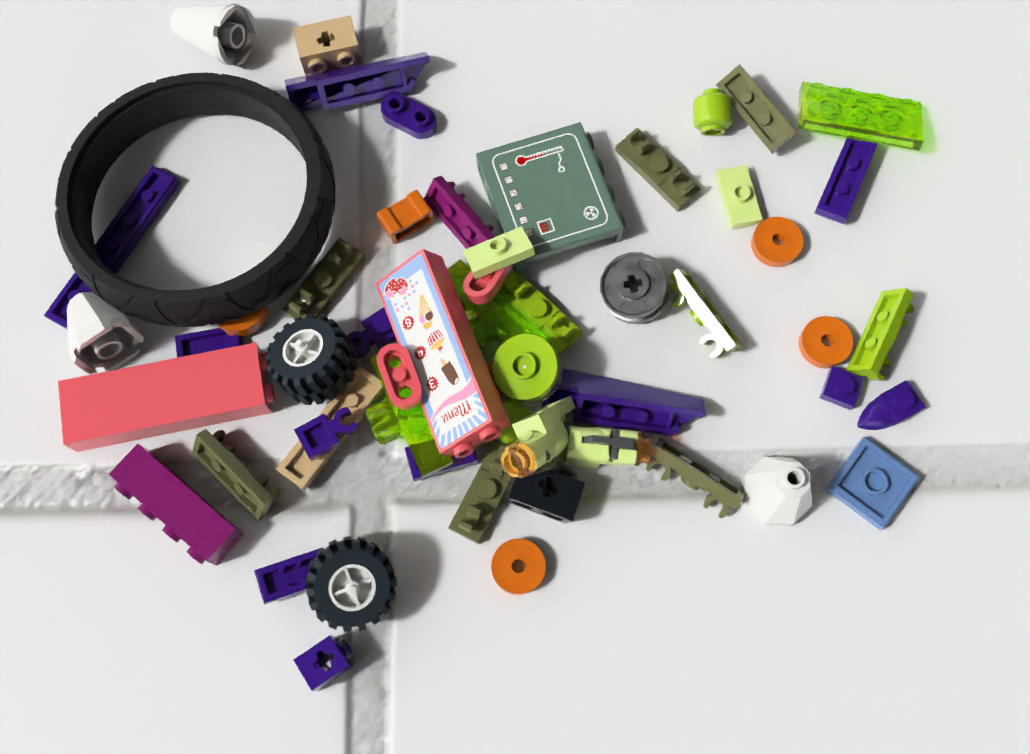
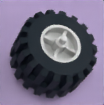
M309 314L305 319L301 316L295 318V322L285 324L283 326L284 329L273 336L275 341L269 343L267 350L270 353L266 355L265 361L268 364L267 370L294 401L298 403L302 401L304 405H311L313 401L317 405L323 404L327 398L330 400L336 398V393L340 390L344 392L348 388L346 386L347 382L353 381L355 377L353 371L358 370L359 363L356 361L358 354L354 345L333 319L329 320L324 315L316 317L315 314Z
M351 536L343 537V540L338 542L335 539L329 542V546L325 549L322 547L317 552L316 558L312 559L309 564V571L306 576V591L309 605L312 611H316L317 618L321 622L326 620L332 629L336 630L337 626H341L344 632H351L352 627L358 626L359 631L367 629L366 624L371 621L374 625L381 621L379 618L381 613L387 614L391 609L389 603L394 601L396 596L394 588L397 586V580L389 558L384 551L380 550L378 545L374 542H367L365 538L358 537L357 540L351 539Z

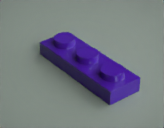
M851 133L848 134L814 212L815 214L841 224L845 223L878 143Z

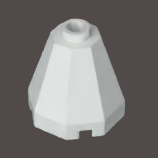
M81 292L69 301L67 307L69 355L75 365L88 374L98 373L95 368L104 367L107 372L118 369L138 355L140 349L137 344L138 342L143 343L145 337L139 327L116 308L109 305L93 292Z
M764 456L742 477V486L744 485L745 492L742 503L762 525L781 524V526H791L813 506L811 474L800 462L793 458Z

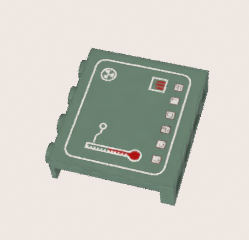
M581 122L476 153L477 170L501 235L522 226L534 248L535 255L512 264L513 268L519 273L527 271L528 263L612 236H614L616 243L621 241L623 229L626 228L624 215L615 208L613 188L610 184L606 185L602 161L600 158H595L592 151L594 150L592 136L589 132L585 133Z

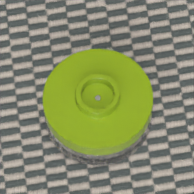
M519 334L509 338L498 348L493 359L492 373L496 385L504 394L521 403L533 404L546 400L557 390L563 376V364L557 350L546 340L534 334Z

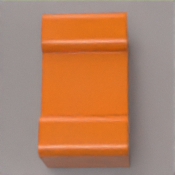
M418 190L412 191L406 198L376 213L379 224L393 244L398 243L434 220L432 210Z

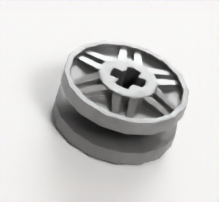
M628 252L614 258L605 267L600 278V292L607 309L616 319L628 324H643L655 319L664 310L669 300L670 286L663 266L654 257L642 252ZM634 284H638L639 291L632 293L631 286Z

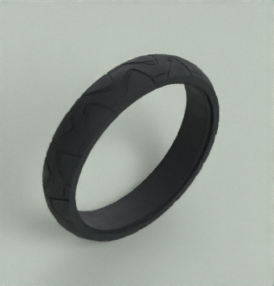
M206 72L170 76L158 79L156 82L141 85L117 98L115 102H111L102 109L97 117L95 116L77 136L71 146V150L67 153L58 178L55 198L57 233L62 248L79 278L83 280V283L95 295L114 308L129 316L139 317L140 320L163 326L201 327L207 326V324H220L239 319L269 305L296 284L311 267L326 242L333 222L332 216L335 211L336 196L334 170L330 154L323 144V139L311 121L297 106L276 91L254 81L228 74L219 75L218 73ZM204 114L235 115L249 118L271 127L288 139L300 152L306 162L307 184L299 216L281 244L262 262L247 272L223 283L205 288L163 290L142 286L120 277L105 267L98 256L92 233L93 205L98 189L106 173L117 158L129 146L150 131L167 123L191 116Z

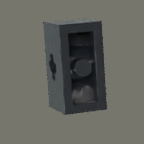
M558 469L557 472L547 470L527 477L524 475L516 476L512 473L503 501L566 524L573 522L585 482L577 480V474L565 469ZM547 482L546 488L551 490V493L543 496V489L538 487V485Z

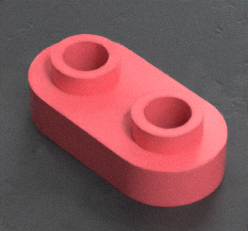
M512 265L476 280L472 271H470L463 282V290L467 300L473 304H485L491 301L511 272Z
M392 343L384 346L377 355V365L390 401L399 409H412L420 403L423 390L410 353L401 344ZM394 359L401 361V364L396 368L389 366L390 362ZM409 389L412 391V394L408 398H402L400 396L401 391Z

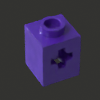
M329 635L293 661L311 691H319L354 667L350 661L354 654L344 638L338 641L335 636ZM324 653L334 655V659L330 661L331 669L320 666L324 661L322 656Z

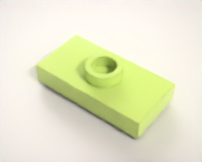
M747 165L717 170L715 176L730 229L760 224L763 218Z
M522 226L463 250L475 280L535 255L534 248Z

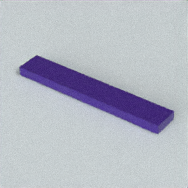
M153 165L95 244L98 256L105 267L115 274L118 272L180 185L177 177ZM75 272L43 316L68 330L67 307L69 301L81 292L92 291Z

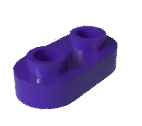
M390 94L383 99L381 103L382 117L389 125L417 139H427L436 132V115L428 107L402 94ZM395 105H399V106H400V107H398V108H396V109L391 108L392 106H395ZM418 118H425V119H426V120L423 121V122H418V121H417Z

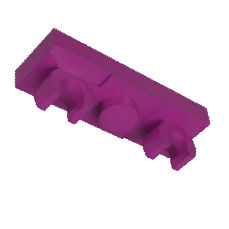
M442 175L433 178L424 200L466 249L495 237L492 233L494 227L492 225L485 226L481 218L464 200L466 195L464 193L459 195L454 190L456 184L454 182H447Z

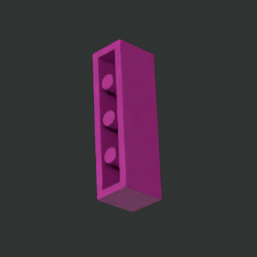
M138 443L109 473L117 481L114 488L129 500L134 496L141 503L138 509L150 520L154 521L158 518L165 524L162 531L178 543L182 539L189 545L190 548L186 552L200 564L207 561L217 565L244 535L155 455Z

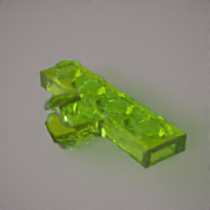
M461 259L447 269L480 349L490 340L496 339L504 343L509 338L519 334L537 335L551 345L552 341L498 292L491 301L485 304L469 302L463 290V282L471 269Z
M377 355L371 357L370 360L385 392V399L382 402L366 410V417L376 440L380 444H386L396 439H404L423 478L454 465L450 455L439 453L421 403L409 410L399 409L391 403L377 365ZM394 359L390 362L389 366L396 368L401 364V361ZM404 389L401 391L400 396L408 398L411 396L412 391Z

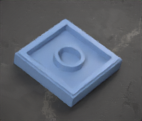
M864 436L849 454L825 490L881 531L890 522L920 479V476Z

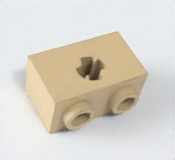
M351 15L293 28L299 58L305 75L319 74L339 67H350L362 62Z

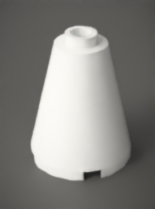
M238 4L183 6L176 8L171 15V29L177 37L225 65L240 66L247 61L253 51L254 45L250 44L251 34L256 35V25L254 17L246 7Z

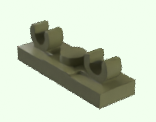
M740 64L716 84L723 94L731 97L733 107L772 154L797 134Z
M639 128L633 130L616 145L615 151L677 212L700 193L701 188Z
M339 237L283 307V313L293 320L300 316L305 319L309 314H315L316 317L321 315L365 260V254Z
M207 429L199 432L196 435L192 453L257 521L266 517L271 504L278 499L281 489L277 487L273 491H266L263 488L268 484L270 477L264 475L256 480L252 476L247 464L233 455L237 445L235 441L229 445H222L220 443L225 436L224 430H218L213 435Z
M661 437L649 452L653 457L647 463V471L650 472L655 464H662L665 472L661 480L666 481L672 471L675 470L682 477V482L691 489L698 490L700 488L704 492H709L703 507L707 509L712 501H719L723 508L718 517L724 518L728 514L730 506L737 510L743 501L744 490Z
M494 440L448 527L449 530L478 545L505 495L512 475L505 458L508 446L497 440Z

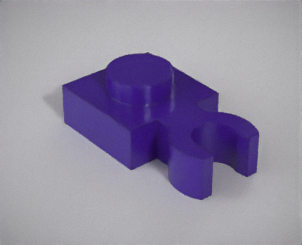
M385 307L361 321L365 329L364 331H354L347 335L352 344L356 341L362 342V346L356 349L358 358L366 356L370 351V346L373 344L381 350L384 346L397 340Z
M348 407L339 409L335 413L334 419L328 421L325 414H322L294 429L311 461L339 447L341 443L337 436L341 434L352 435L360 429L356 422L349 426L342 425L343 419L352 414Z

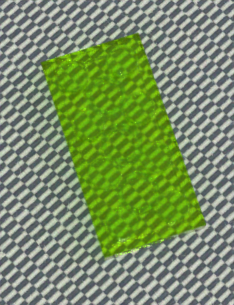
M802 81L799 90L797 129L920 150L924 142L921 102L907 98L888 97L879 93L871 94L855 91L850 88H837L821 83Z

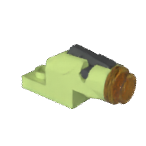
M571 396L543 406L512 424L517 439L504 449L501 457L502 468L508 475L523 478L557 467L556 456L569 443L568 434L563 424L567 420L565 414L576 408Z
M570 426L569 430H566L569 443L556 456V464L591 468H598L599 464L639 466L640 463L648 464L651 437L643 436L642 432L632 430Z

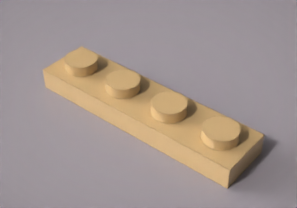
M358 366V370L353 372L355 375L353 381H348L346 384L348 388L344 392L340 390L336 393L337 397L328 403L320 415L325 414L328 421L334 419V415L339 409L348 407L352 414L343 419L342 425L349 426L354 422L358 424L385 390L384 383L361 366ZM341 434L337 436L341 444L348 435ZM298 441L276 470L305 491L339 447L311 461L301 442Z

